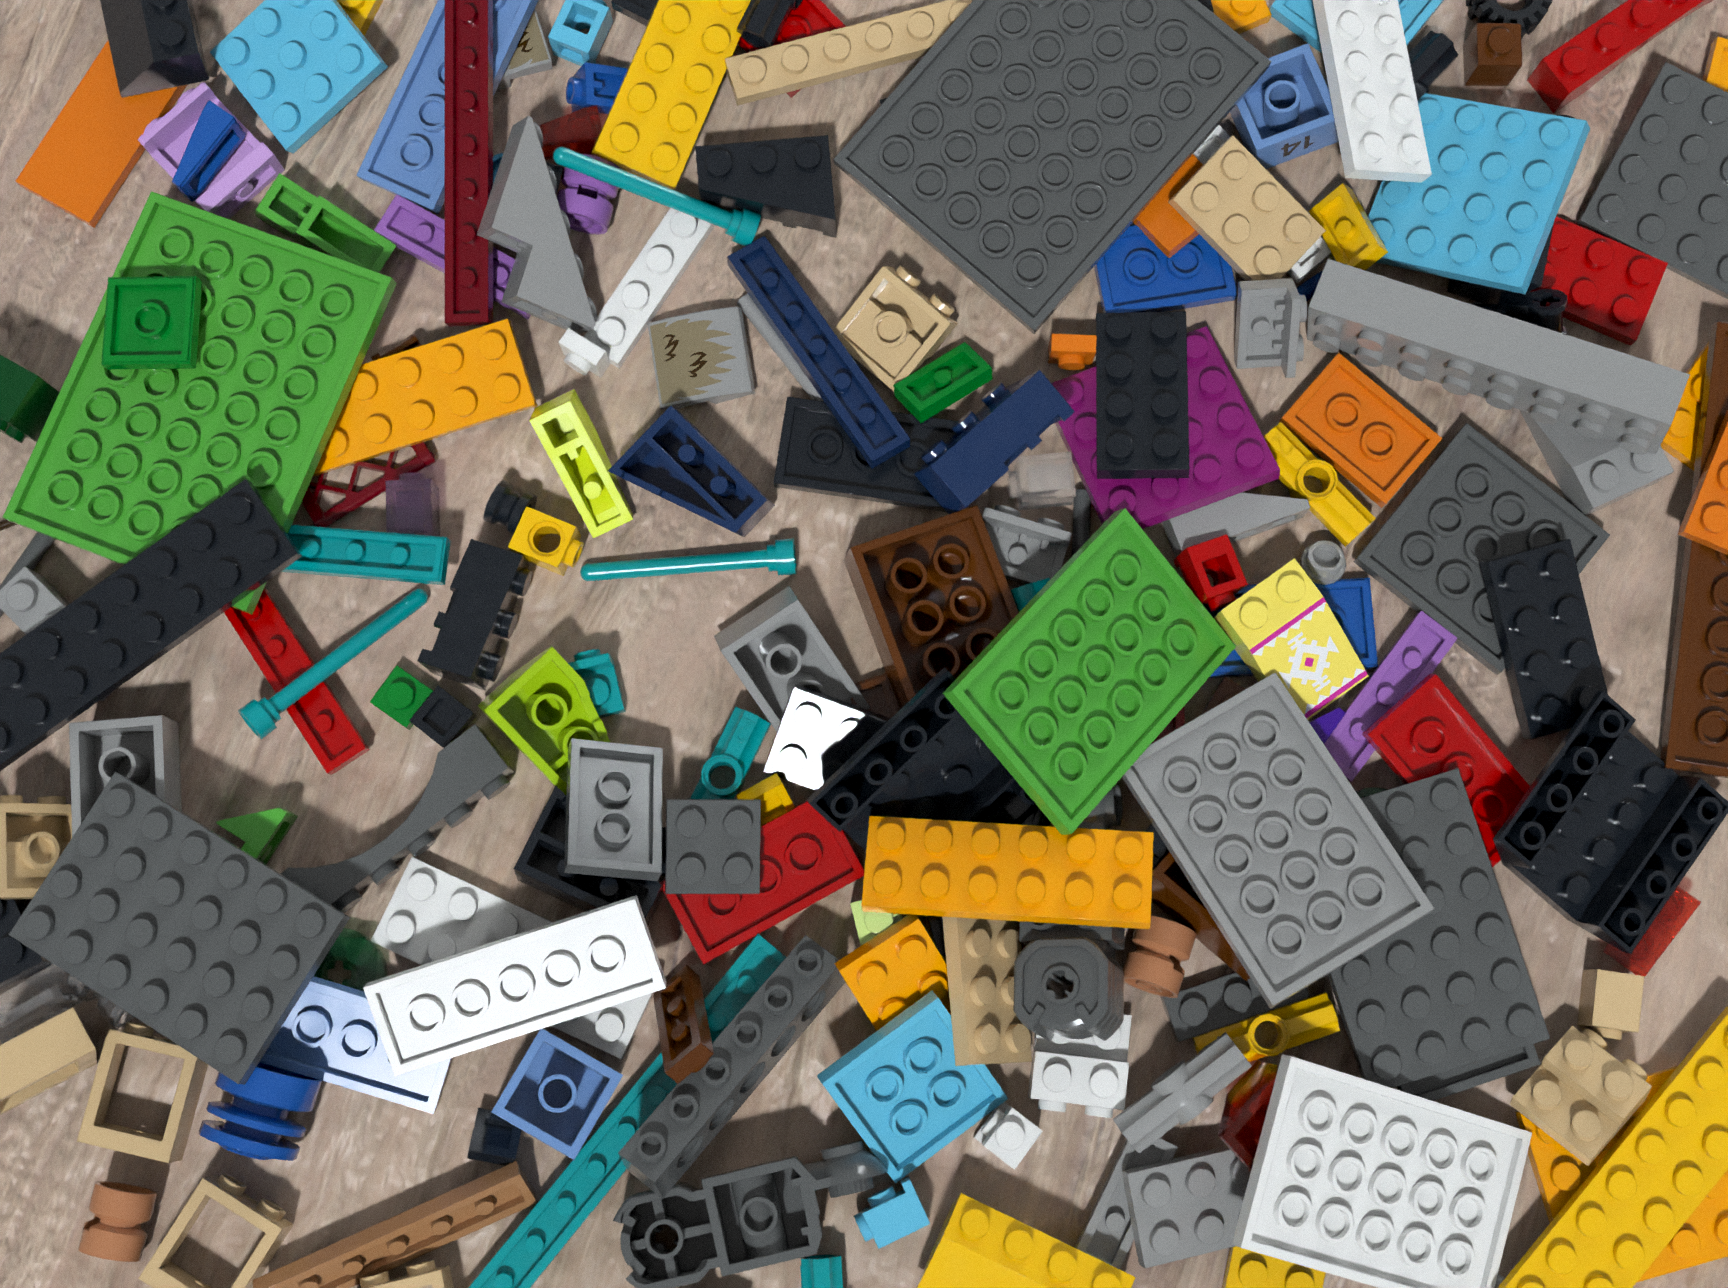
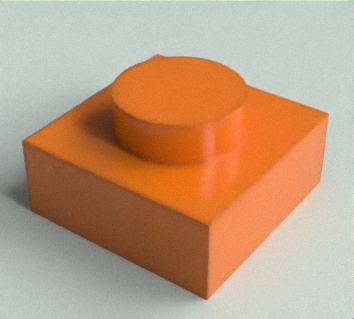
M1052 333L1048 345V363L1058 364V367L1063 370H1081L1085 368V365H1092L1096 354L1097 335Z

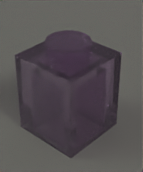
M404 473L399 475V480L386 481V531L388 533L440 537L439 488L431 478L426 479V475L422 473Z

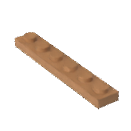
M515 1161L252 1280L253 1288H351L360 1284L359 1278L373 1276L389 1271L538 1203L535 1190L518 1162Z

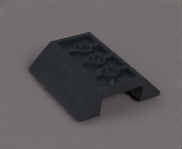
M945 667L807 799L808 803L839 832L843 829L865 851L867 848L869 816L1021 825L1038 808L944 696L943 692L956 680Z
M1597 691L1499 829L1493 841L1502 864L1568 921L1619 950L1631 954L1728 814V801L1701 777L1679 776L1672 769L1664 768V762L1628 731L1636 719L1604 691Z

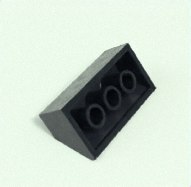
M100 0L119 92L122 98L209 80L192 0Z

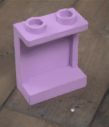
M203 82L196 88L184 92L178 99L177 105L163 117L152 120L146 126L144 134L139 137L138 141L173 179L201 112L208 100L232 115L246 133V137L194 201L202 210L230 219L285 169L274 153L263 142L260 143L215 96L207 84Z

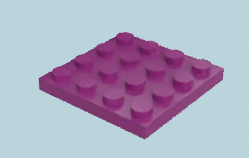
M1207 326L1187 333L1189 478L1097 479L1096 367L1051 383L1075 411L1065 421L1061 420L1055 424L1102 524L1115 511L1126 508L1138 525L1145 529L1279 479L1280 468Z

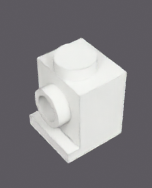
M1003 1102L992 1111L974 1135V1138L1015 1170L1043 1131L1013 1107Z

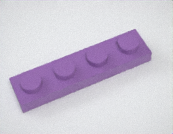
M396 194L374 231L397 245V248L445 274V220ZM493 247V301L529 320L530 314L501 302L515 259Z
M1423 611L1416 613L1381 660L1378 667L1344 710L1346 712L1345 716L1324 744L1349 782L1353 781L1375 751L1362 733L1426 676L1432 674L1458 639Z

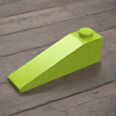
M552 646L512 673L478 705L508 739L565 795H567L568 746L571 738L610 742L606 728L598 716L584 680Z

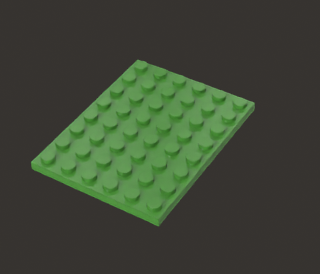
M151 191L112 277L197 276L202 281L196 369L108 370L102 366L106 289L2 518L125 565L240 482L247 479L252 482L288 534L397 283L392 277ZM266 582L232 607L252 615Z

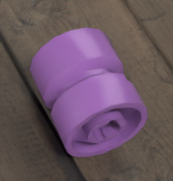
M583 154V155H586V156L591 157V158H593V159H596V160H598V161H601V162H603V163H606V164H609V165L614 166V167H616V168H619V167H618L617 165H615L614 163H612V162H610V161H608V160H605V159H603V158H600V157H597V156H593V155ZM564 167L561 182L566 189H561L557 193V200L560 210H563L568 217L570 229L587 234H605L608 231L614 209L609 200L617 196L619 188Z

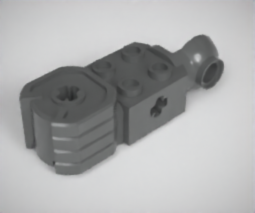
M1118 784L1113 786L1077 828L1109 830L1111 826L1121 825L1123 802ZM1020 921L1019 942L1026 947L1014 961L1013 1010L1021 1023L1048 1041L1052 1040L1053 1032L1070 1039H1085L1092 1037L1093 1034L1104 1041L1109 1039L1124 1020V971L1115 960V950H1124L1125 928ZM1074 984L1073 991L1071 993L1067 991L1068 987Z
M862 1140L821 1150L823 1160L803 1164L797 1156H792L704 1177L701 1179L703 1186L701 1189L684 1182L677 1183L663 1199L652 1190L635 1193L621 1205L613 1220L624 1224L620 1237L621 1250L627 1265L634 1270L626 1280L635 1288H676L699 1282L710 1269L720 1267L721 1276H727L817 1254L822 1238V1228L815 1190L829 1188L831 1198L866 1191L874 1188L872 1177L887 1173L888 1170L878 1157L864 1149ZM667 1224L672 1230L677 1231L678 1238L674 1241L677 1247L667 1249L665 1242H657L655 1232L659 1233L662 1231L659 1225Z

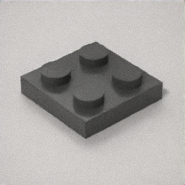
M666 799L665 893L760 894L761 800Z

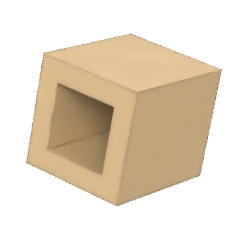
M1601 969L1583 970L1577 1025L1593 1027V1031L1602 1038L1622 1040V1032L1639 1033L1644 976Z

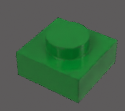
M396 666L370 703L410 730L413 724L409 720L427 700L433 690L399 666Z

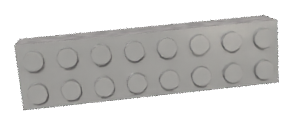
M1328 259L1308 307L1307 340L1313 341V345L1323 351L1336 353L1340 350L1355 355L1359 362L1372 367H1379L1383 364L1398 369V372L1408 379L1423 381L1425 378L1440 383L1445 390L1456 395L1471 393L1486 398V402L1493 407L1503 410H1510L1513 407L1528 412L1534 420L1544 424L1553 425L1559 422L1574 427L1578 434L1586 438L1601 439L1604 437L1620 442V446L1623 449L1636 454H1646L1647 452L1656 454L1672 424L1690 374L1331 259Z

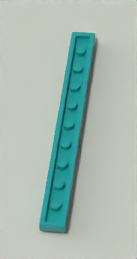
M757 934L704 999L712 1043L786 958L785 955L759 934ZM662 1052L469 1288H531L627 1170L618 1152L677 1085L664 1071Z

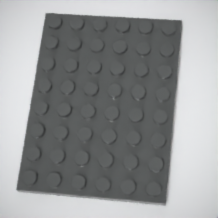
M973 0L833 160L837 167L1035 334L1270 67L1271 60L1198 0Z

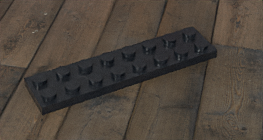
M247 479L240 482L0 653V771L302 557V554L252 482Z

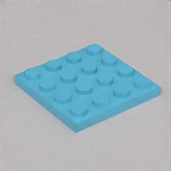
M1425 93L1418 100V106L1432 175L1422 183L1382 180L1368 215L1369 220L1388 251L1376 263L1526 295L1590 131L1587 120Z

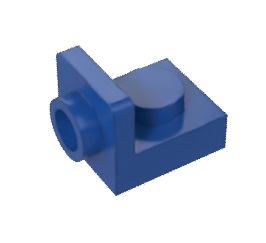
M585 62L576 74L569 78L566 86V101L568 104H571L572 119L582 120L588 112L608 114L628 68Z

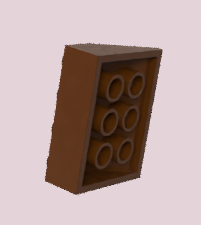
M978 505L850 547L844 559L899 709L908 703L944 667L957 679L1019 613Z

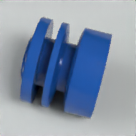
M262 1062L258 1063L245 1085L237 1084L219 1072L215 1081L216 1086L234 1096L232 1102H208L207 1111L225 1119V1122L203 1120L199 1134L210 1141L218 1143L224 1149L242 1156L260 1160H296L300 1147L287 1139L281 1138V1136L304 1137L306 1128L298 1122L289 1119L288 1115L290 1111H313L322 1080Z

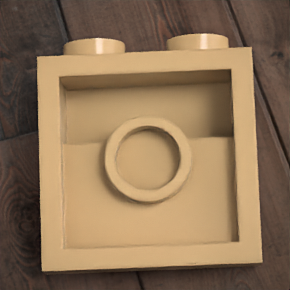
M902 265L897 270L890 266H883L833 329V332L848 353L892 391H894V384L916 372L926 358L932 357L958 324L950 317L955 311L954 308L935 293L930 299L917 289L921 280Z
M21 795L0 796V899H32L72 839L71 804H66L65 796L38 797L37 803H23V796Z
M1572 1026L1543 1058L1541 1066L1512 1097L1510 1105L1589 1166L1646 1100L1652 1086L1646 1082L1647 1074L1637 1063L1629 1059H1624L1620 1062L1606 1051L1608 1048L1607 1043L1599 1034L1590 1029L1580 1032Z

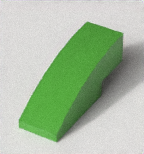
M280 173L255 210L257 218L301 245L378 273L397 246L320 195L317 198Z

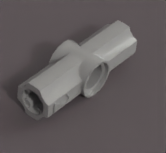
M1225 1032L1220 1037L1218 1036L1216 1040L1206 1045L1187 1062L1182 1060L1164 1072L1152 1083L1150 1091L1113 1118L1128 1142L1140 1153L1157 1139L1164 1136L1166 1132L1178 1123L1183 1125L1199 1115L1214 1101L1213 1096L1247 1071L1252 1065Z

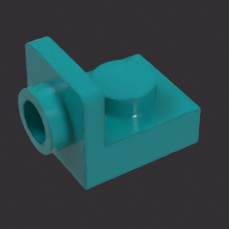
M600 649L587 650L575 654L574 662L568 664L584 680L599 718L626 712L614 660L609 653L601 655Z

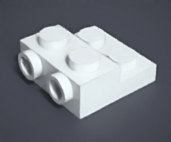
M1124 1014L1122 1024L1106 1041L1094 1034L1092 1037L1085 1039H1070L1053 1032L1052 1040L1048 1041L1035 1033L1028 1097L1039 1099L1038 1109L1066 1112L1067 1103L1085 1105V1115L1105 1118L1113 1117V1109L1124 1110L1129 1069L1127 1057L1132 1015Z

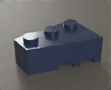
M1040 370L1007 387L1002 382L996 385L981 399L985 406L976 415L970 411L952 426L951 429L955 435L948 442L944 443L942 440H939L921 456L925 464L914 475L948 514L968 507L1010 470L1008 466L1025 449L1029 448L1032 450L1042 441L1039 436L1050 425L1061 420L1065 421L1075 412Z
M672 406L608 470L616 476L742 537H745L775 506L681 412Z

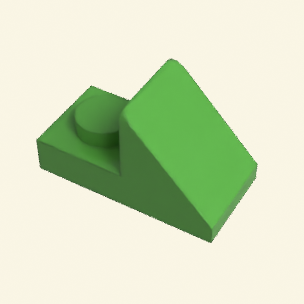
M275 808L220 820L216 824L243 840L245 843L241 848L242 850L267 864L298 816L291 811Z

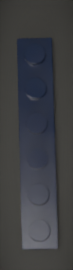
M763 236L727 256L729 268L869 466L873 469L910 447V438L767 238Z

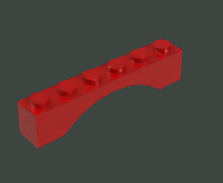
M1627 0L1544 57L1527 81L1554 114L1590 89L1615 67L1659 34L1714 0Z

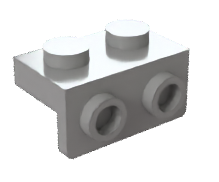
M1293 278L1238 282L1234 362L1237 369L1281 366L1285 378H1295L1296 362L1303 361L1304 342L1302 335L1299 334L1300 322H1306L1307 301L1305 295H1299Z
M995 505L994 509L985 507L982 518L1006 579L1029 584L1046 578L1051 579L1062 568L1072 533L1064 531L1063 524L1047 518H1039L1038 522L1020 517L1021 512L1004 505Z

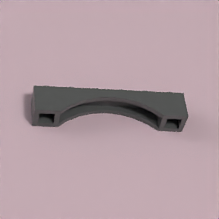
M475 724L438 752L433 774L421 800L407 819L385 840L366 852L339 863L313 868H287L280 874L344 913L362 899L359 892L372 882L380 885L399 871L397 863L410 853L416 857L429 849L436 842V838L433 835L447 824L454 828L470 817L473 813L471 806L482 797L486 796L490 800L504 791L510 785L507 778L514 774L515 771L486 733Z

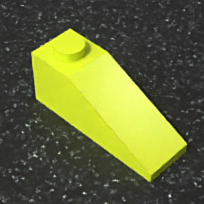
M575 389L534 408L529 421L592 537L596 538L633 520L634 516L616 475L608 471L612 466L602 442Z

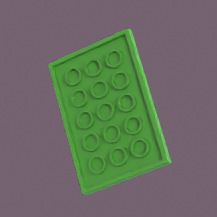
M1126 508L1115 511L943 694L1060 834L1067 835L1072 834L1236 646Z

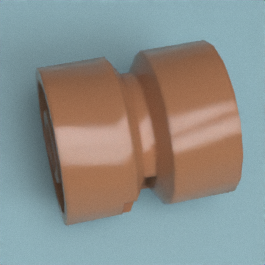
M1151 915L1150 929H1135L1132 943L1136 946V951L1127 953L1123 966L1124 983L1154 995L1178 998L1185 975V970L1180 964L1183 961L1189 960L1197 933L1177 922Z
M95 1182L89 1204V1210L95 1216L94 1219L84 1223L78 1250L84 1254L107 1260L123 1262L140 1261L147 1233L141 1229V1225L151 1220L157 1192L148 1188L119 1182Z

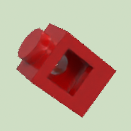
M1227 534L1187 547L1173 559L1176 568L1180 567L1187 586L1203 605H1209L1211 611L1221 609L1236 600L1234 594L1248 585ZM1207 574L1212 577L1213 586H1211Z

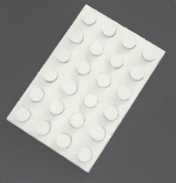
M1282 1054L1232 1245L1378 1288H1495L1532 1132Z

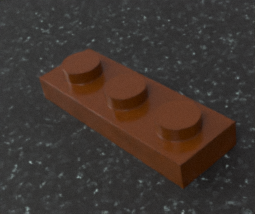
M688 965L667 981L665 989L653 993L664 1071L677 1084L689 1074L700 1071L714 1054L700 976Z

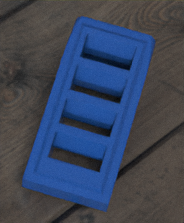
M208 100L201 112L172 180L183 196L191 202L198 198L246 137V133L236 119L210 100Z

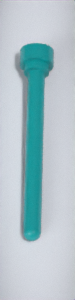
M559 147L553 153L554 161L561 166L724 228L725 234L732 236L731 241L747 246L752 243L761 218V214L746 208H743L742 211L733 209L732 212H729L565 147Z
M794 538L777 539L775 544L767 545L765 550L588 563L581 567L580 575L585 581H600L768 567L769 572L777 571L778 576L797 574Z
M415 589L271 698L267 700L263 697L258 702L255 699L251 700L238 710L240 716L256 736L262 740L277 728L275 723L281 719L279 714L425 605L428 601L426 591Z

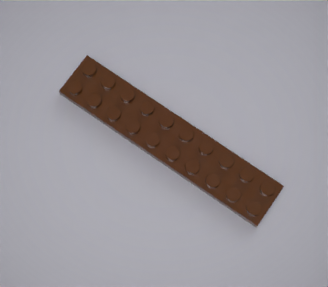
M1717 321L1711 325L1691 499L1728 410V323ZM1686 538L1660 759L1664 762V768L1674 771L1728 778V555Z

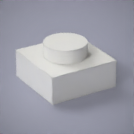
M570 328L566 330L558 342L563 354L566 356L564 362L583 375H587L591 371L601 378L611 364L604 349Z

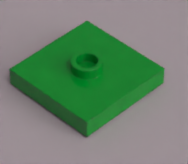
M197 276L108 277L101 365L108 370L196 369L202 281Z

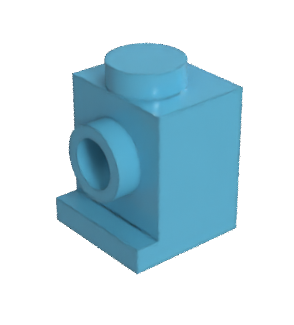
M565 0L548 36L553 55L579 66H582L585 62L597 64L596 58L613 24L610 7L603 0ZM582 29H590L588 34L580 32Z
M909 1176L901 1180L903 1190L895 1193L893 1186H890L869 1196L867 1200L870 1206L854 1215L865 1242L874 1238L878 1249L930 1224Z

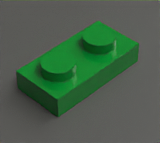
M964 342L894 384V395L922 423L993 379L992 367Z

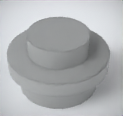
M1323 540L1309 545L1304 550L1300 559V566L1312 582L1328 585L1337 582L1343 576L1346 569V559L1342 549L1337 544Z

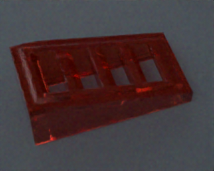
M597 105L580 109L539 125L543 135L542 151L545 160L553 159V153L559 147H565L580 154L594 155L591 152L602 129Z

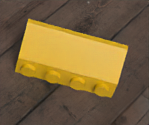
M961 1193L949 1209L916 1288H1132L1135 1277Z

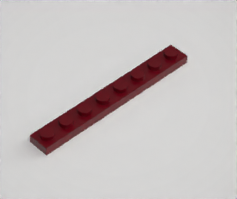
M445 0V324L448 326L489 325L493 323V242L478 236L477 232L493 187V0Z

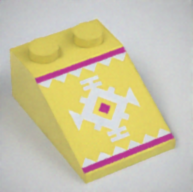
M1295 558L1222 609L1214 618L1235 644V651L1251 670L1258 682L1276 673L1307 720L1369 677L1323 595Z

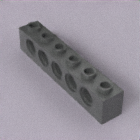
M807 935L803 937L712 1043L714 1054L710 1057L707 1064L700 1071L689 1074L677 1084L618 1152L626 1169L662 1199L667 1195L846 983L834 964L839 959Z

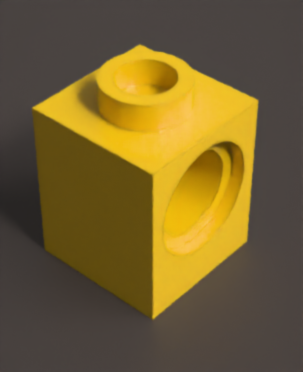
M526 506L508 548L511 552L523 555L528 562L564 576L568 566L573 568L576 566L584 543L580 541L581 534L576 526ZM547 534L559 535L560 544L556 550L550 553H543L538 550L539 541L543 536Z

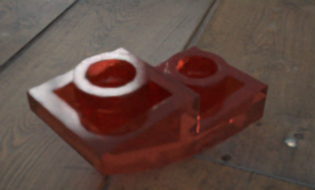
M1677 886L1631 954L1625 953L1611 944H1608L1603 952L1635 975L1644 976L1645 978L1701 904V901L1680 886Z

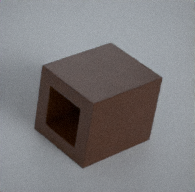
M1476 23L1463 44L1464 86L1509 85L1522 66L1521 24Z

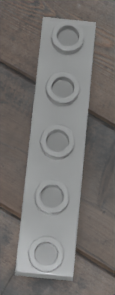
M527 116L512 126L477 235L517 252L501 301L502 303L565 330L570 328L580 334L594 329L597 312L592 299L587 297L583 285L584 271L579 256L573 252L571 246L568 217L563 210H560L556 197L557 182L555 174L547 166L544 158L541 129L536 122H533L532 117Z

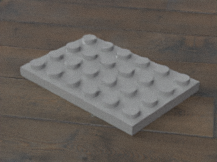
M1276 673L1271 674L1150 744L1122 776L1270 1009L1435 909Z

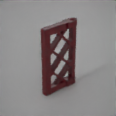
M425 442L409 446L413 448L417 457L398 469H394L398 450L390 452L386 467L363 461L352 464L350 466H354L348 490L325 485L328 472L319 475L317 483L310 482L302 503L313 520V525L315 527L327 528L355 509L425 467L435 463L434 453L428 449ZM361 468L384 473L383 478L363 490L355 492ZM323 491L346 496L343 502L326 512L320 506Z

